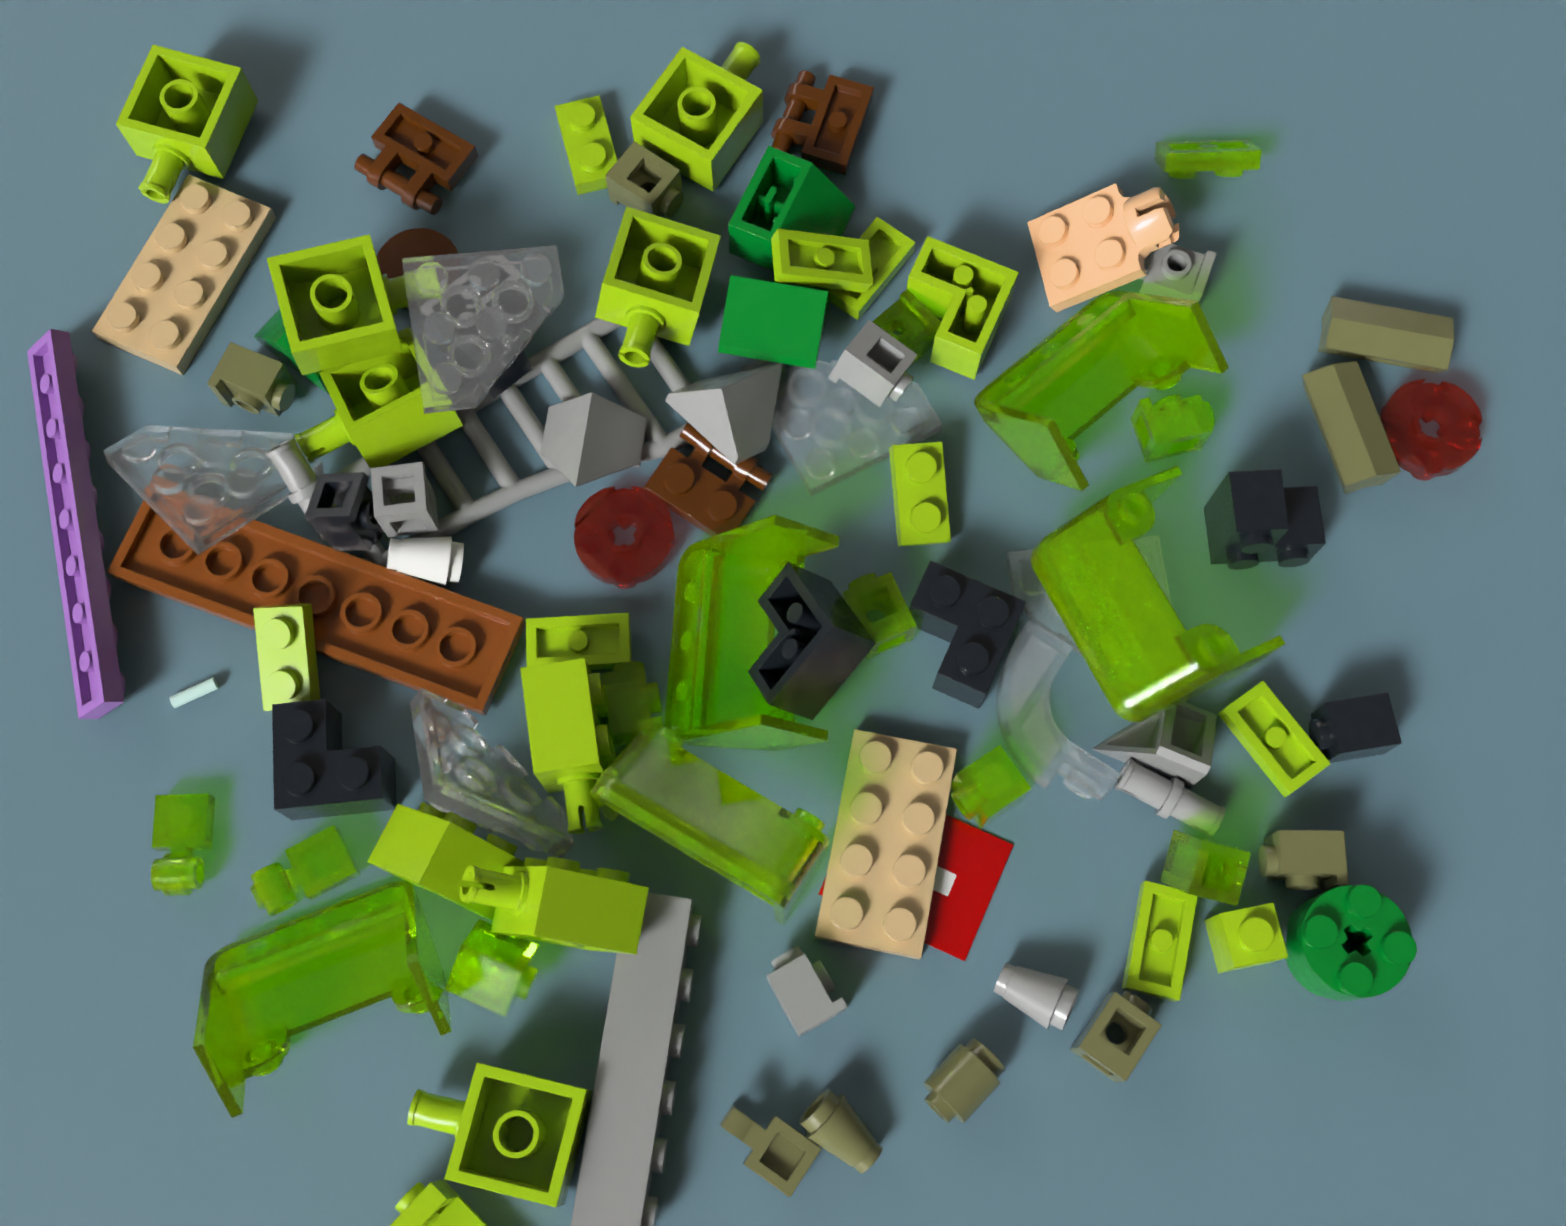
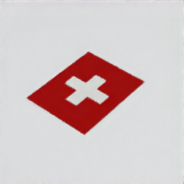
M946 815L924 940L925 944L962 961L966 960L1014 846L1013 844ZM825 880L818 893L821 896L823 895Z

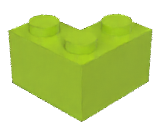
M927 236L908 276L904 304L943 319L934 338L930 362L975 380L1010 304L1019 272Z
M421 802L418 810L397 804L367 861L394 876L435 893L493 921L495 907L473 902L465 903L460 899V886L483 888L481 884L461 881L466 868L473 865L481 869L502 873L504 866H524V861L514 856L518 848L516 845L490 833L486 840H483L474 835L478 826L475 823L453 812L448 811L445 813Z

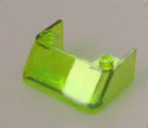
M1117 290L1105 293L1083 307L981 390L974 399V406L989 428L1037 477L1083 491L1089 486V483L1077 463L1080 457V450L1073 441L1077 436L1138 386L1165 390L1176 385L1181 380L1182 374L1189 368L1222 374L1229 366L1198 301Z
M1178 465L1113 491L1047 534L1034 547L1031 553V564L1035 574L1111 707L1120 717L1131 722L1147 720L1240 676L1285 645L1284 640L1279 635L1240 653L1231 636L1217 625L1201 624L1187 631L1134 543V540L1143 537L1154 525L1155 511L1152 503L1183 474Z
M775 514L695 542L684 551L677 570L664 720L665 732L671 741L690 746L778 751L828 741V730L796 723L793 713L770 706L749 675L748 670L774 639L775 626L758 603L759 598L788 562L804 569L805 557L839 547L840 536Z
M658 725L654 732L643 728L605 769L590 791L604 817L614 822L618 814L624 816L773 906L775 920L785 925L827 854L829 838L822 833L825 823L801 808H797L794 814L686 751L682 748L685 741L671 730L661 725Z
M395 881L233 942L215 952L207 960L203 972L193 1049L231 1118L243 1114L246 1079L253 1076H264L275 1071L283 1063L284 1057L290 1049L291 1036L391 997L396 1009L402 1013L422 1014L429 1011L441 1036L452 1032L446 978L421 902L413 885L408 881Z

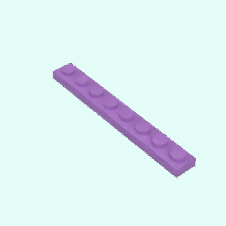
M49 329L27 351L78 718L100 719L124 702L125 678L119 670L117 657L118 631L112 623L110 610L111 584L105 576L102 556L104 537L98 529L95 509L97 491L95 486L92 485L89 468L91 450L88 441L85 440L82 421L84 403L78 394L76 381L77 357L72 352L69 332Z

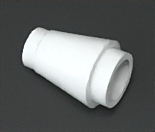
M452 536L401 538V540L390 538L386 569L397 570V572L441 586H445L446 582L459 583L464 543L452 542Z

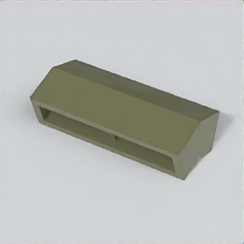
M1331 296L1322 316V332L1318 352L1441 373L1449 369L1454 344V322L1451 317Z
M1358 362L1335 363L1302 375L1303 387L1344 493L1348 494L1365 487L1382 485L1399 474L1401 470Z

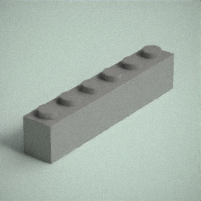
M648 893L637 955L616 954L571 1226H655L659 1197L649 1196L653 1173L662 1174L664 1170L668 1139L659 1138L662 1114L671 1116L673 1112L677 1081L668 1080L671 1057L681 1058L686 1028L684 1024H677L680 1001H690L694 979V969L685 968L688 946L698 947L703 915L694 913L695 905L692 899Z

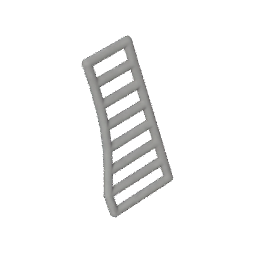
M596 318L528 358L532 370L495 399L479 387L452 403L455 412L463 424L461 428L501 488L474 501L435 441L417 449L456 510L438 520L439 531L412 534L407 538L452 536L475 522L516 502L570 482L549 460L541 456L540 452L545 428L518 387L543 373L562 402L581 396L559 363L582 349L587 352L626 409L647 418L645 438L648 442L644 443L641 463L664 458L671 447L679 451L687 446L689 443L679 436L688 422L666 434L600 339L621 327V325ZM656 336L651 350L650 361L672 392L690 385V382ZM501 398L548 469L519 479L476 415V412ZM362 456L335 473L364 472L367 476H370L371 469ZM380 541L372 545L371 550H361L368 561L387 567L388 549L385 550Z

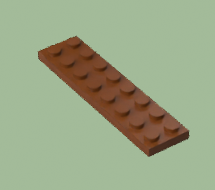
M152 483L107 570V573L114 579L255 630L253 608L263 605L311 604L317 654L484 716L487 715L526 625L524 618L392 569H386V567L348 553L335 551L326 545Z

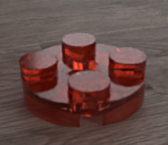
M1426 379L1408 382L1395 391L1381 410L1380 420L1399 467L1410 472L1418 480L1427 481L1436 476H1446L1458 471L1474 457L1481 446L1482 438L1479 439V425L1483 422L1481 411L1469 394L1449 382L1442 381L1439 385L1423 383ZM1422 419L1425 423H1430L1433 420L1437 422L1440 426L1436 431L1438 438L1426 435L1421 430L1422 426L1419 420Z
M615 486L604 488L593 494L583 503L575 518L574 544L581 564L596 579L607 584H614L621 589L633 588L638 583L646 582L656 576L668 563L675 546V534L667 506L658 496L642 487L631 486L632 489L621 488L615 490ZM618 526L623 530L633 526L636 528L633 534L635 541L630 545H615L616 537L613 530Z

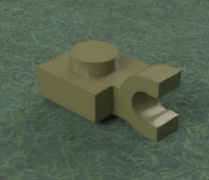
M732 1106L720 1123L722 1128L752 1148L743 1164L788 1197L792 1196L821 1151L819 1146L775 1115L764 1129Z

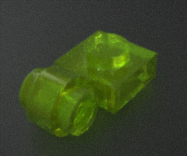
M211 794L155 795L151 848L157 851H170L162 859H155L152 864L151 883L155 891H162L165 896L190 895L193 890L202 888L205 878L204 862L201 857H193V850L212 849L215 797Z
M332 825L284 850L292 865L290 869H284L282 864L277 862L253 873L250 877L253 882L250 891L258 908L266 909L268 916H274L292 908L299 902L296 895L299 891V886H302L308 899L314 900L361 874L339 829Z

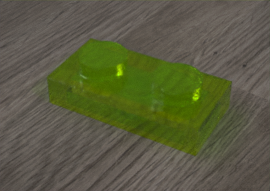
M1250 139L1156 142L1155 162L1164 172H1168V176L1172 178H1194L1197 176V171H1215L1217 176L1239 177L1243 175L1244 170L1260 169L1262 150Z

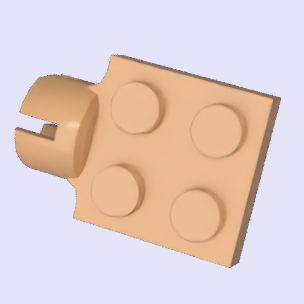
M1115 183L1027 222L1049 306L1056 313L1147 276L1144 268L1145 258L1151 252L1173 244L1179 239V223L1173 225L1172 219L1176 218L1175 210L1170 199L1160 187H1153L1133 197H1124L1122 189Z

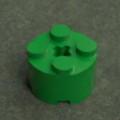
M1369 885L1340 886L1309 898L1293 911L1286 926L1285 946L1289 958L1285 959L1291 973L1309 992L1332 1000L1354 1001L1381 995L1391 990L1403 979L1417 953L1416 942L1412 937L1410 926L1402 911L1391 899ZM1348 938L1352 943L1349 948L1351 952L1349 953L1342 946Z

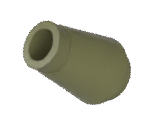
M830 1089L822 1092L810 1104L799 1120V1123L807 1130L806 1138L849 1166L854 1167L860 1174L867 1171L875 1163L883 1150V1147L876 1142L874 1136L843 1094L836 1096Z

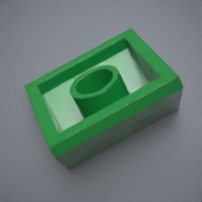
M730 275L718 353L815 369L830 310L831 298L829 292Z

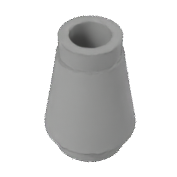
M1006 962L996 982L994 993L1002 996L1003 999L1047 1030L1052 1025L1063 1031L1080 990L1068 985V978L1021 966H1014Z

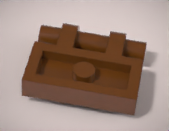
M805 70L800 71L796 82L790 84L784 98L787 106L783 117L775 122L771 133L774 139L771 147L789 153L791 146L802 145L801 159L812 162L818 168L846 175L873 99L874 87L829 75L823 90L813 87L816 80L813 73ZM808 110L816 111L811 125L800 122L803 113Z
M398 102L371 136L375 147L382 152L376 159L366 154H361L356 159L354 168L365 175L367 182L379 190L389 189L401 196V202L413 210L423 209L431 215H435L442 206V199L431 193V188L435 183H438L452 191L478 158L476 147ZM401 163L416 171L410 180L396 172Z
M687 423L679 437L694 446V450L689 457H686L671 447L645 484L643 493L727 546L755 504V500L740 490L748 481L763 491L774 474L758 465L759 459L755 456L734 465L691 424ZM709 457L733 471L727 482L703 468Z

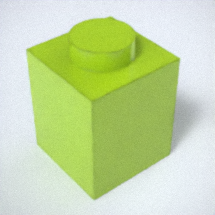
M1274 903L1223 912L1204 920L1218 974L1289 958Z

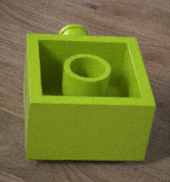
M738 42L720 67L682 46L630 116L634 141L678 168L683 176L714 192L763 124V90L746 81L761 62L759 53L749 44Z
M152 45L116 122V126L135 154L152 160L143 182L138 187L144 196L155 202L167 204L170 201V195L181 171L185 169L224 179L258 103V99L241 67Z
M626 206L604 275L595 318L627 327L623 345L620 347L618 354L622 362L637 368L648 366L656 336L687 346L690 345L721 235Z
M370 234L266 258L291 353L302 375L403 351L393 315L398 314L397 309L428 301L442 300L433 267L428 268V270L388 279L387 274L382 275Z
M409 327L398 332L403 351L319 372L336 409L333 410L335 415L294 435L300 449L310 464L315 462L316 459L351 442L353 446L356 445L370 468L384 467L463 426Z
M585 657L522 667L520 670L533 773L548 794L564 791L568 834H585L582 818L583 811L585 813L586 828H589V832L599 831L603 828L600 820L596 786L610 784L608 768L617 767L613 736L609 734L608 725H602L601 718L610 716L606 686L602 684L600 672L591 673Z
M525 857L524 866H504L502 873L481 869L473 865L468 866L461 881L481 884L483 888L460 886L459 894L462 902H473L495 907L490 932L589 951L637 955L649 887L629 883L630 873L620 870L597 868V871L580 868V862L569 859L547 857V860Z
M476 1063L465 1101L418 1089L410 1105L407 1124L455 1135V1142L444 1180L557 1208L566 1202L594 1090L489 1064Z

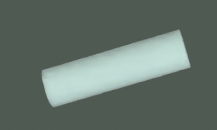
M212 677L170 696L169 700L172 706L177 708L219 689L215 678Z

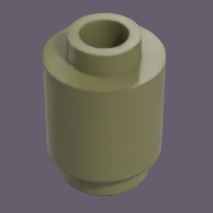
M972 1038L966 1046L959 1044L925 1080L923 1084L930 1093L924 1098V1101L946 1123H949L954 1117L960 1122L965 1123L1000 1085L998 1077L1005 1071V1067L987 1047L975 1038Z

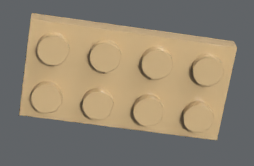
M188 174L92 332L103 342L184 375L276 220L272 209Z
M854 729L814 939L919 960L922 958L957 749Z

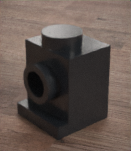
M364 472L319 474L304 518L335 551L371 550L372 545L376 544L383 535V529L374 517L373 495L367 487L369 477ZM334 502L338 507L331 508L332 503Z

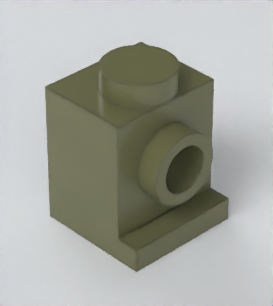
M635 141L605 175L610 201L616 205L621 203L624 206L659 217L665 215L670 218L677 212L683 201L684 194L681 192L680 170Z
M230 342L207 385L221 403L226 406L232 407L235 403L240 408L253 414H259L261 410H264L279 417L281 412L288 410L293 403L297 383L284 363Z
M1278 830L1264 838L1265 845L1260 846L1258 854L1259 870L1262 877H1267V881H1285V887L1288 890L1318 889L1320 881L1321 892L1349 885L1344 831Z
M1124 991L1122 996L1112 992L1106 995L1070 1050L1114 1082H1126L1162 1025L1150 1017L1153 1011L1152 1007L1136 995L1128 991ZM1111 1023H1116L1123 1029L1124 1037L1119 1044H1113L1106 1036V1029Z

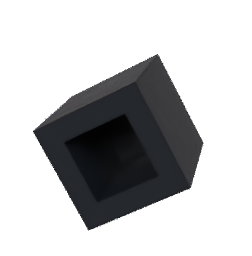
M1388 692L1326 702L1310 714L1312 720L1309 722V737L1330 763L1382 755L1402 744Z

